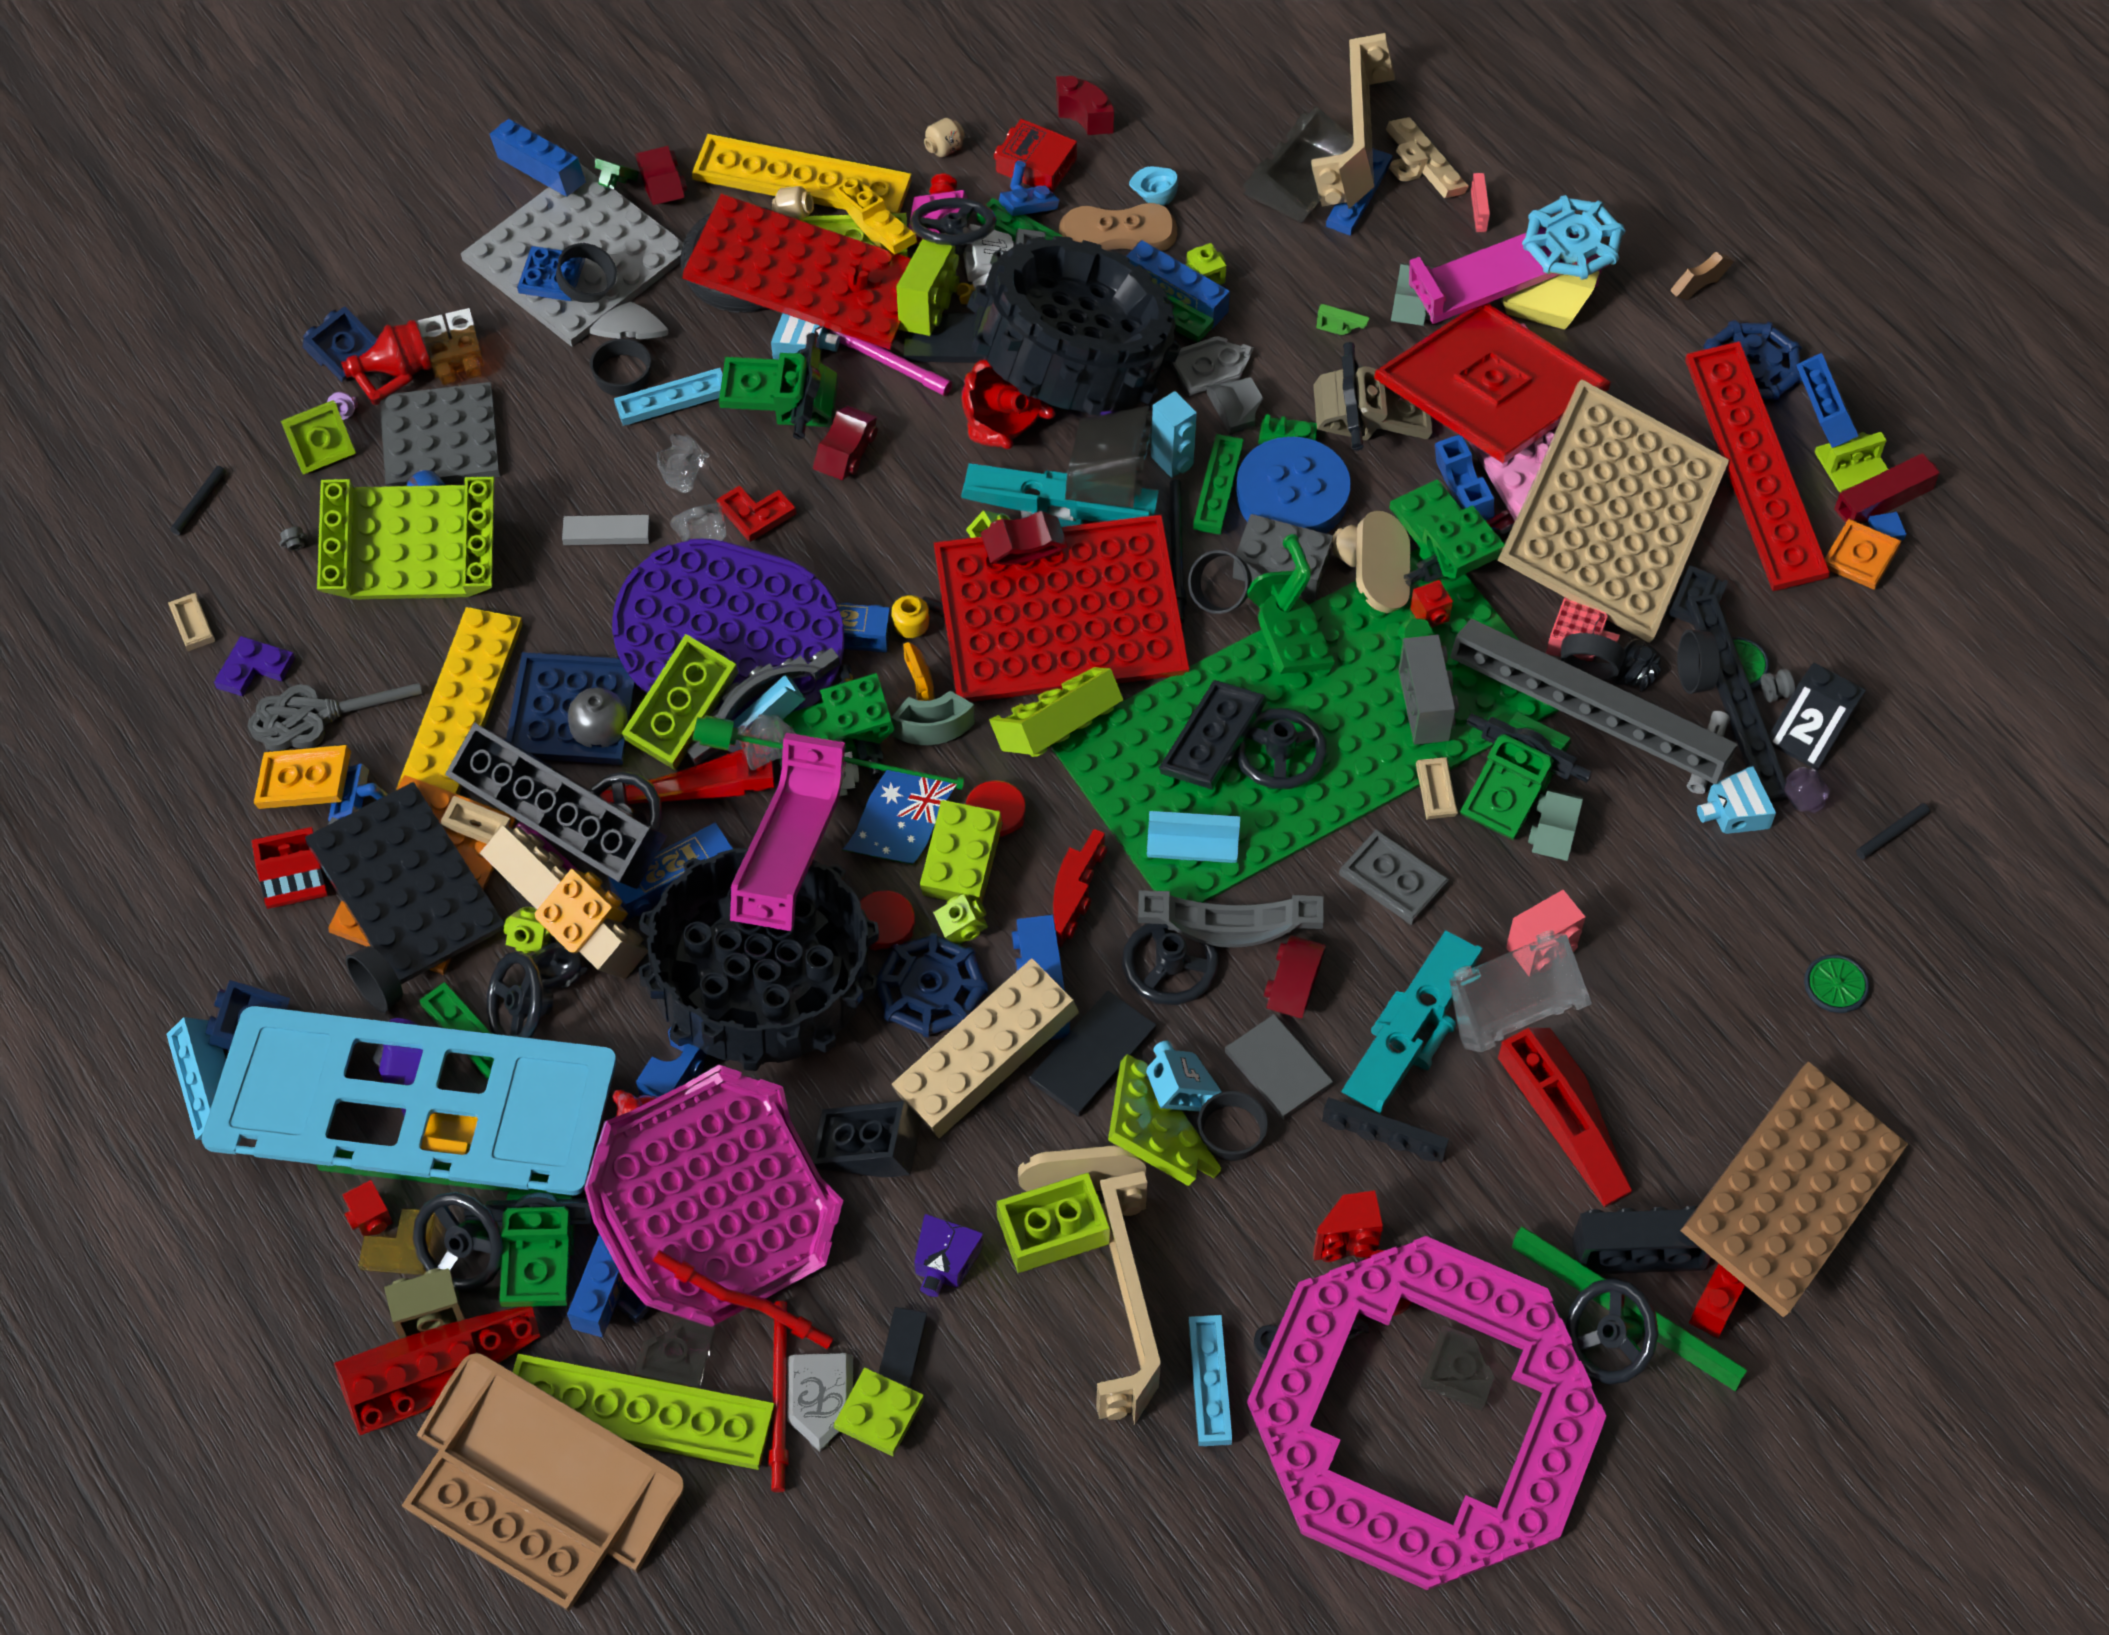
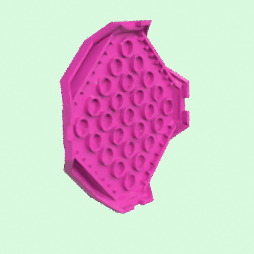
M722 1065L712 1068L688 1083L630 1112L607 1120L604 1123L584 1188L593 1222L624 1281L646 1306L710 1327L747 1309V1307L721 1301L688 1281L683 1283L674 1278V1273L652 1261L658 1250L663 1251L680 1262L683 1260L695 1266L694 1270L727 1289L767 1298L826 1266L832 1245L830 1241L834 1226L838 1223L844 1201L821 1178L793 1126L783 1086L762 1079L758 1081L741 1075L742 1072Z

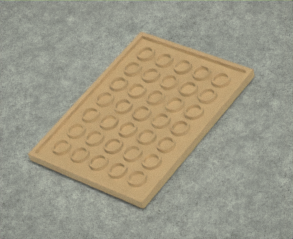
M1581 379L1572 394L1498 561L1571 601L1605 612L1608 615V621L1650 643L1657 633L1729 460Z

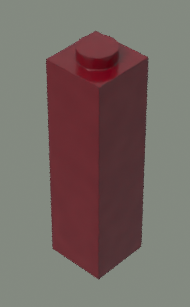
M1921 453L1840 492L1834 510L1845 523L1848 519L1864 524L1868 522L1870 516L1884 514L1932 491L1940 472L1937 470L1936 465Z

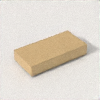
M196 593L168 602L187 651L215 642Z
M1447 757L1418 760L1416 767L1426 819L1455 817L1458 812Z

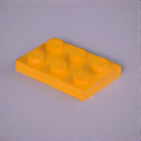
M347 745L264 752L254 804L258 809L342 802L351 750Z

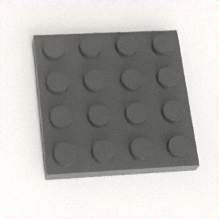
M491 382L395 393L380 401L386 487L407 486L408 480L414 474L423 470L435 472L445 484L465 481V477H500Z

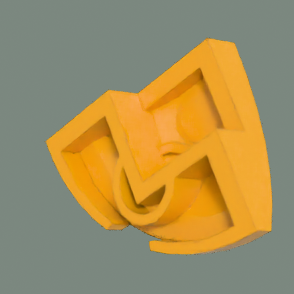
M907 642L903 644L904 660L916 685V699L919 701L934 700L933 680L924 655L912 643Z

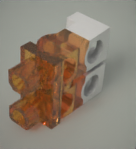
M470 308L445 314L451 340H449L442 315L418 320L421 336L435 378L439 377L443 385L454 383L456 381L455 373L466 371V375L469 378L482 375L481 367L484 364ZM459 318L468 320L467 323L453 326L454 321ZM431 325L441 327L439 330L426 332V329Z

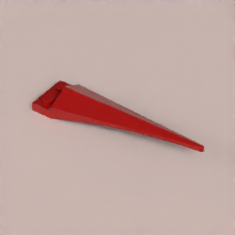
M772 747L740 749L706 763L647 781L653 784L661 802L745 795V790L762 791L766 788H774ZM625 786L628 804L649 803L645 794L636 786ZM612 789L600 794V796L614 804Z

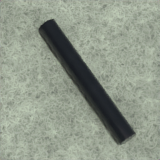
M215 467L171 526L170 530L174 534H181L226 473L223 467Z
M1925 803L1920 804L1856 850L1857 856L1864 860L1930 813L1928 805Z

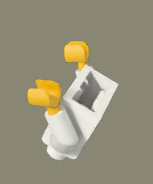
M970 224L968 228L975 231L982 226ZM994 230L986 238L967 244L963 256L968 281L973 282V284L960 283L958 285L957 294L960 296L961 304H968L970 296L975 291L977 285H985L992 267L990 261L993 253L999 249L1008 251L1013 247L1012 237L1009 234Z

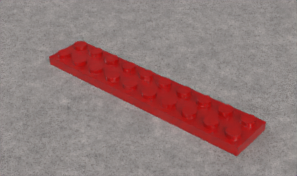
M1740 341L1686 354L1685 361L1720 454L1729 460L1726 470L1772 591L1828 578L1829 570Z

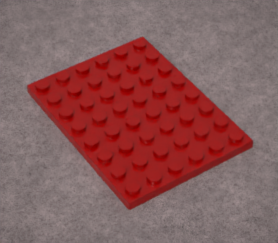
M1162 515L1064 526L1062 530L1068 545L1067 548L1036 561L1015 565L990 563L982 537L934 542L956 694L969 702L1039 694L1053 689L1062 690V683L1094 667L1110 668L1117 684L1184 675L1185 672H1189Z

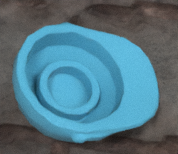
M1150 166L1134 174L1129 181V185L1147 203L1165 206L1176 196L1179 180L1176 172L1171 168Z

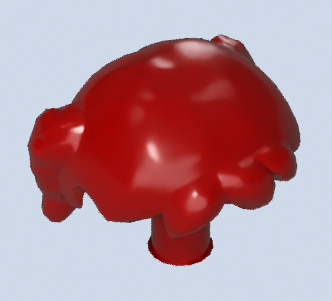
M980 360L974 365L972 371L966 374L964 379L965 385L962 390V407L968 420V435L975 443L989 447H1002L1008 450L1013 447L1012 439L1017 438L1032 427L1038 417L1052 419L1055 417V411L1052 406L1047 405V402L1020 393L1017 387L997 374L987 360Z

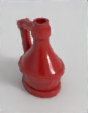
M415 320L408 321L406 325H386L375 344L367 352L360 356H349L346 361L341 362L346 377L355 378L374 405H379L381 400L410 383L413 374L422 369L429 370L432 368ZM364 372H382L396 378L376 390Z

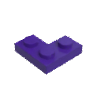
M240 636L217 675L214 684L217 689L243 697L255 674L282 682L295 660L293 652Z

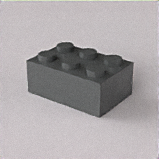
M1250 514L1236 556L1247 564L1251 572L1252 582L1258 576L1265 573L1295 570V563L1289 550L1284 548L1283 540L1290 534H1296L1311 568L1310 580L1300 596L1315 600L1331 556L1333 536ZM1234 559L1233 578L1245 581L1243 569Z
M1439 635L1403 639L1398 672L1414 745L1449 741L1451 729H1455L1456 725L1454 713L1459 711L1458 699L1456 695L1452 696L1451 693L1453 676L1451 670H1446L1445 664L1448 661L1446 646H1441Z

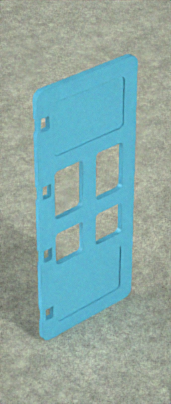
M251 1006L246 1008L240 1015L204 1127L202 1143L211 1152L235 1155L236 1153L276 1160L326 1166L338 1165L359 1170L426 1178H446L450 1181L525 1190L529 1188L545 1190L550 1193L577 1195L584 1190L591 1168L616 1066V1056L612 1049L600 1046ZM358 1042L422 1049L423 1053L414 1083L411 1085H400L346 1078L345 1075L354 1045ZM449 1053L494 1058L487 1088L484 1093L476 1094L438 1088L445 1059ZM344 1101L406 1109L397 1143L394 1146L328 1139L327 1135L336 1105ZM432 1113L478 1118L470 1151L467 1154L459 1155L421 1149L422 1139ZM241 1138L257 1140L255 1147L240 1146ZM337 1151H354L352 1159L336 1157ZM435 1161L451 1163L450 1171L433 1169ZM532 1173L549 1175L548 1183L531 1181Z

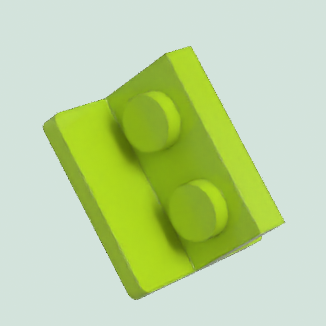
M1862 432L1848 443L1840 444L1834 448L1831 447L1830 443L1816 447V456L1839 492L1845 491L1888 470L1881 459L1886 443V438L1882 432L1872 435Z

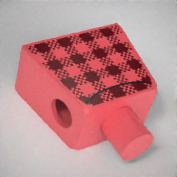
M1564 597L1549 638L1546 654L1561 657L1562 640L1571 634H1596L1607 637L1617 643L1620 635L1604 630L1608 617L1605 612ZM1574 654L1575 657L1585 661H1593L1595 657L1588 654Z

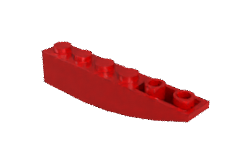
M1718 1264L1695 1307L1689 1324L1719 1338L1745 1285L1722 1265Z

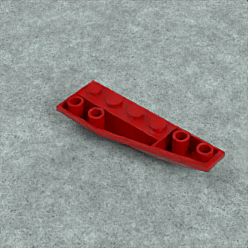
M1528 1027L1502 1041L1498 1055L1499 1061L1604 1208L1631 1194V1187L1587 1078L1552 1029Z
M532 1306L518 1307L457 1321L416 1333L334 1363L342 1393L360 1436L422 1413L432 1407L457 1367L468 1355L478 1353L496 1363H500L540 1337Z

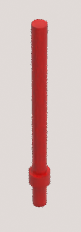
M776 1301L774 1303L787 1311V1302ZM775 1319L773 1352V1403L775 1406L772 1417V1449L769 1450L768 1465L772 1467L771 1491L783 1492L785 1491V1467L789 1465V1451L785 1449L787 1326Z

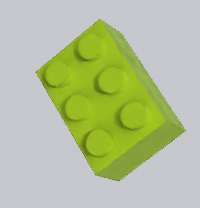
M922 239L896 286L898 320L901 321L899 330L930 336L935 326H939L942 312L944 309H948L951 295L953 292H957L959 285V276H956L959 257L955 254V246L939 245Z
M941 800L920 882L923 896L948 901L955 896L965 894L974 901L977 899L983 905L1003 824L999 811Z
M1088 1172L997 1201V1218L1017 1273L1109 1244L1110 1228Z

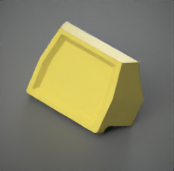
M1596 271L1583 280L1580 277L1561 274L1504 296L1503 304L1506 314L1565 330L1594 290L1600 272Z

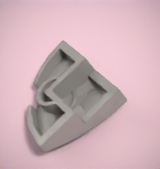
M628 302L615 307L599 318L591 326L590 334L617 339L622 337L648 339L667 336L668 329L651 312L635 303Z

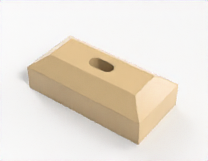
M453 796L441 819L443 827L486 844L502 825L508 827L510 824L509 817ZM472 823L480 825V827L474 826Z

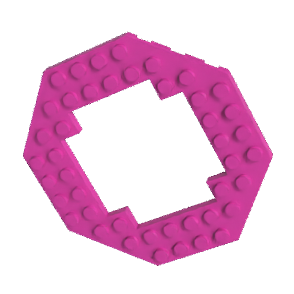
M1427 1236L1416 1239L1412 1243L1399 1248L1394 1247L1374 1254L1371 1258L1363 1261L1352 1262L1330 1270L1327 1274L1319 1277L1308 1278L1298 1282L1249 1395L1247 1404L1301 1534L1425 1590L1435 1588L1557 1541L1561 1537L1606 1419V1414L1602 1405L1598 1403L1591 1388L1592 1383L1582 1362L1578 1360L1572 1346L1573 1342L1562 1318L1560 1319L1556 1312L1548 1288ZM1400 1297L1522 1349L1523 1351L1511 1379L1542 1392L1497 1509L1465 1495L1453 1525L1328 1470L1340 1439L1310 1426L1357 1313L1389 1325Z

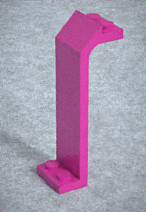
M1540 227L1538 234H1546L1547 228ZM1526 233L1433 269L1428 265L1425 266L1420 257L1410 260L1409 286L1415 290L1429 313L1431 322L1435 324L1561 274H1546L1543 272V267L1529 251L1523 249L1522 241L1526 237ZM1569 233V237L1578 238L1579 234L1573 235L1572 233ZM1546 245L1540 247L1550 257L1552 252ZM1594 254L1588 257L1586 264L1601 256ZM1598 275V278H1597L1595 287L1598 286V283H1599V275Z
M791 733L785 734L783 738L782 770L778 788L732 882L730 921L792 931L795 921L797 894L838 804L846 762H844V742Z

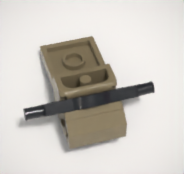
M1346 342L1343 344V369L1322 374L1313 384L1317 430L1351 437L1352 449L1355 451L1364 448L1363 440L1368 441L1377 428L1428 439L1432 434L1431 416L1374 379L1377 369L1367 366L1359 368L1355 357L1354 343Z

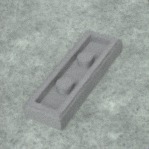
M649 515L564 516L563 545L649 544L650 518Z

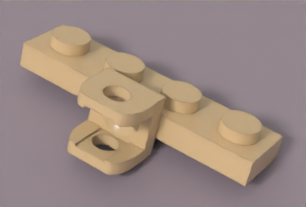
M1410 117L1389 121L1386 130L1399 144L1396 153L1402 157L1392 161L1389 169L1400 181L1420 179L1423 173L1444 199L1466 193L1468 188L1466 182Z

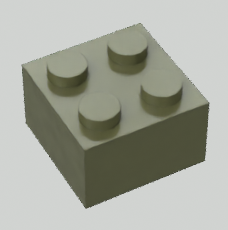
M449 1268L432 1269L423 1276L412 1279L401 1278L394 1281L392 1285L384 1287L392 1322L400 1339L432 1328L465 1320L460 1295Z

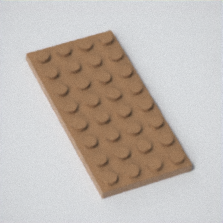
M1808 1061L1800 1069L1680 1231L1784 1318L1795 1306L1908 1143Z

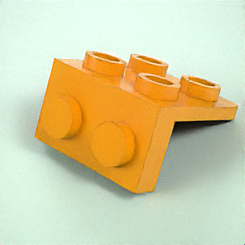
M572 868L537 909L535 918L569 952L577 953L606 918L621 923L628 913L620 906L622 900L616 894L609 890L606 892L600 886L603 882L590 871L585 874Z
M432 1113L422 1139L421 1149L459 1155L467 1154L470 1151L478 1118Z

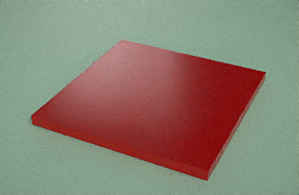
M1488 303L1462 313L1377 369L1374 375V379L1503 464L1559 425L1572 394L1581 379L1604 392L1608 391L1611 385L1609 380Z

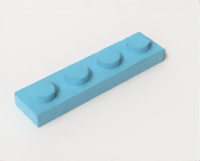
M717 368L614 398L621 422L625 426L717 399L720 395L723 374L721 369Z
M1222 1316L1189 1317L1198 1446L1232 1445Z

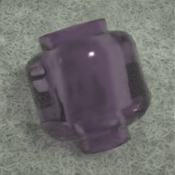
M1801 767L1787 776L1784 791L1797 811H1810L1814 813L1825 806V800L1828 798L1830 791L1817 770Z

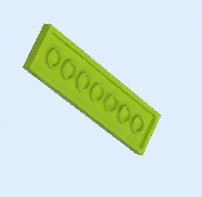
M522 1354L517 1356L512 1373L633 1446L756 1470L760 1469L772 1422L774 1403Z

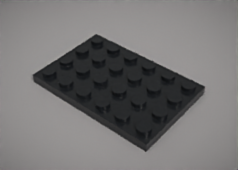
M414 781L305 837L307 845L371 947L376 949L387 960L396 973L401 985L504 930L505 924Z

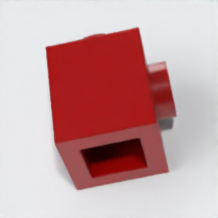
M1437 580L1413 589L1410 609L1416 619L1427 620L1430 627L1433 628L1450 620L1453 601L1441 581Z
M372 1180L342 1194L349 1209L344 1215L352 1230L359 1228L364 1238L369 1235L380 1234L387 1226L393 1223Z

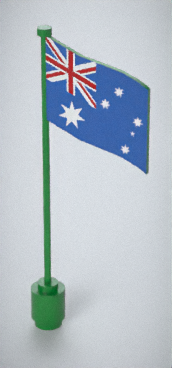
M705 715V718L697 717L693 740L700 742L699 745L728 751L729 745L735 746L736 740L783 750V743L739 735V728L733 727L734 721ZM844 756V762L886 772L871 793L857 829L842 851L912 865L928 843L937 819L941 800L946 801L954 788L962 790L964 778L958 777L956 780Z

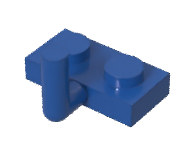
M1016 161L1010 185L1012 191L1001 192L999 203L1011 216L1057 209L1059 199L1047 186L1025 189L1021 185L1026 163Z
M363 764L348 767L342 802L331 803L329 822L331 817L341 819L361 809L364 797L372 796L378 800L388 795L386 791L375 783L366 784L369 769Z

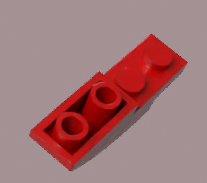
M1093 829L1081 852L1071 847L1069 848L1057 876L1053 900V918L1059 947L1063 946L1067 938L1071 939L1078 926L1077 919L1080 914L1085 915L1091 904L1089 884L1094 874L1093 868L1096 862L1101 863L1108 848L1105 846V833L1097 829Z

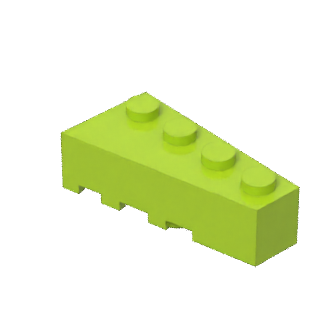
M1094 667L1062 683V690L1053 689L1037 695L1038 702L1026 705L1021 703L1011 708L1013 714L1006 718H1001L997 715L989 719L1001 750L1028 754L1032 757L1042 755L1051 744L1068 739L1070 737L1069 733L1089 726L1092 723V719L1098 715H1105L1113 711L1114 706L1123 701V698L1110 668Z

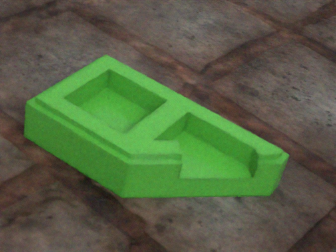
M1321 304L1318 310L1316 328L1338 335H1345L1357 327H1367L1370 317Z

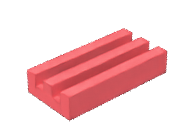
M1473 173L1471 198L1476 232H1487L1490 212L1484 173Z

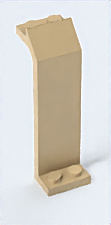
M1386 33L1349 40L1354 143L1343 154L1312 159V170L1322 207L1347 202L1348 209H1350L1374 187L1369 85L1395 80Z
M1144 1171L1100 1180L1105 1200L1101 1207L1110 1228L1109 1247L1141 1370L1132 1376L1097 1383L1096 1408L1099 1419L1118 1420L1125 1417L1127 1413L1132 1412L1134 1424L1159 1388L1161 1366L1123 1215H1136L1141 1210L1146 1209L1147 1179Z

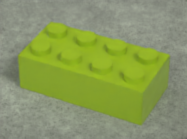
M685 634L622 732L623 737L627 742L676 771L687 754V749L690 748L689 744L693 741L697 717L705 718V715L709 716L714 712L722 696L725 695L724 691L732 684L739 673L737 665Z

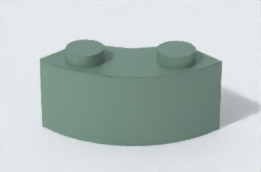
M1401 263L1391 321L1424 326L1425 319L1430 320L1431 317L1415 290L1409 286L1410 264Z
M948 691L942 697L931 701H919L908 697L891 717L894 727L892 735L901 741L917 745H935L951 741L964 734L975 724L974 704L952 691Z
M1549 788L1546 795L1540 794L1536 811L1542 813L1538 827L1532 826L1528 840L1529 844H1533V853L1568 861L1583 801L1582 796Z

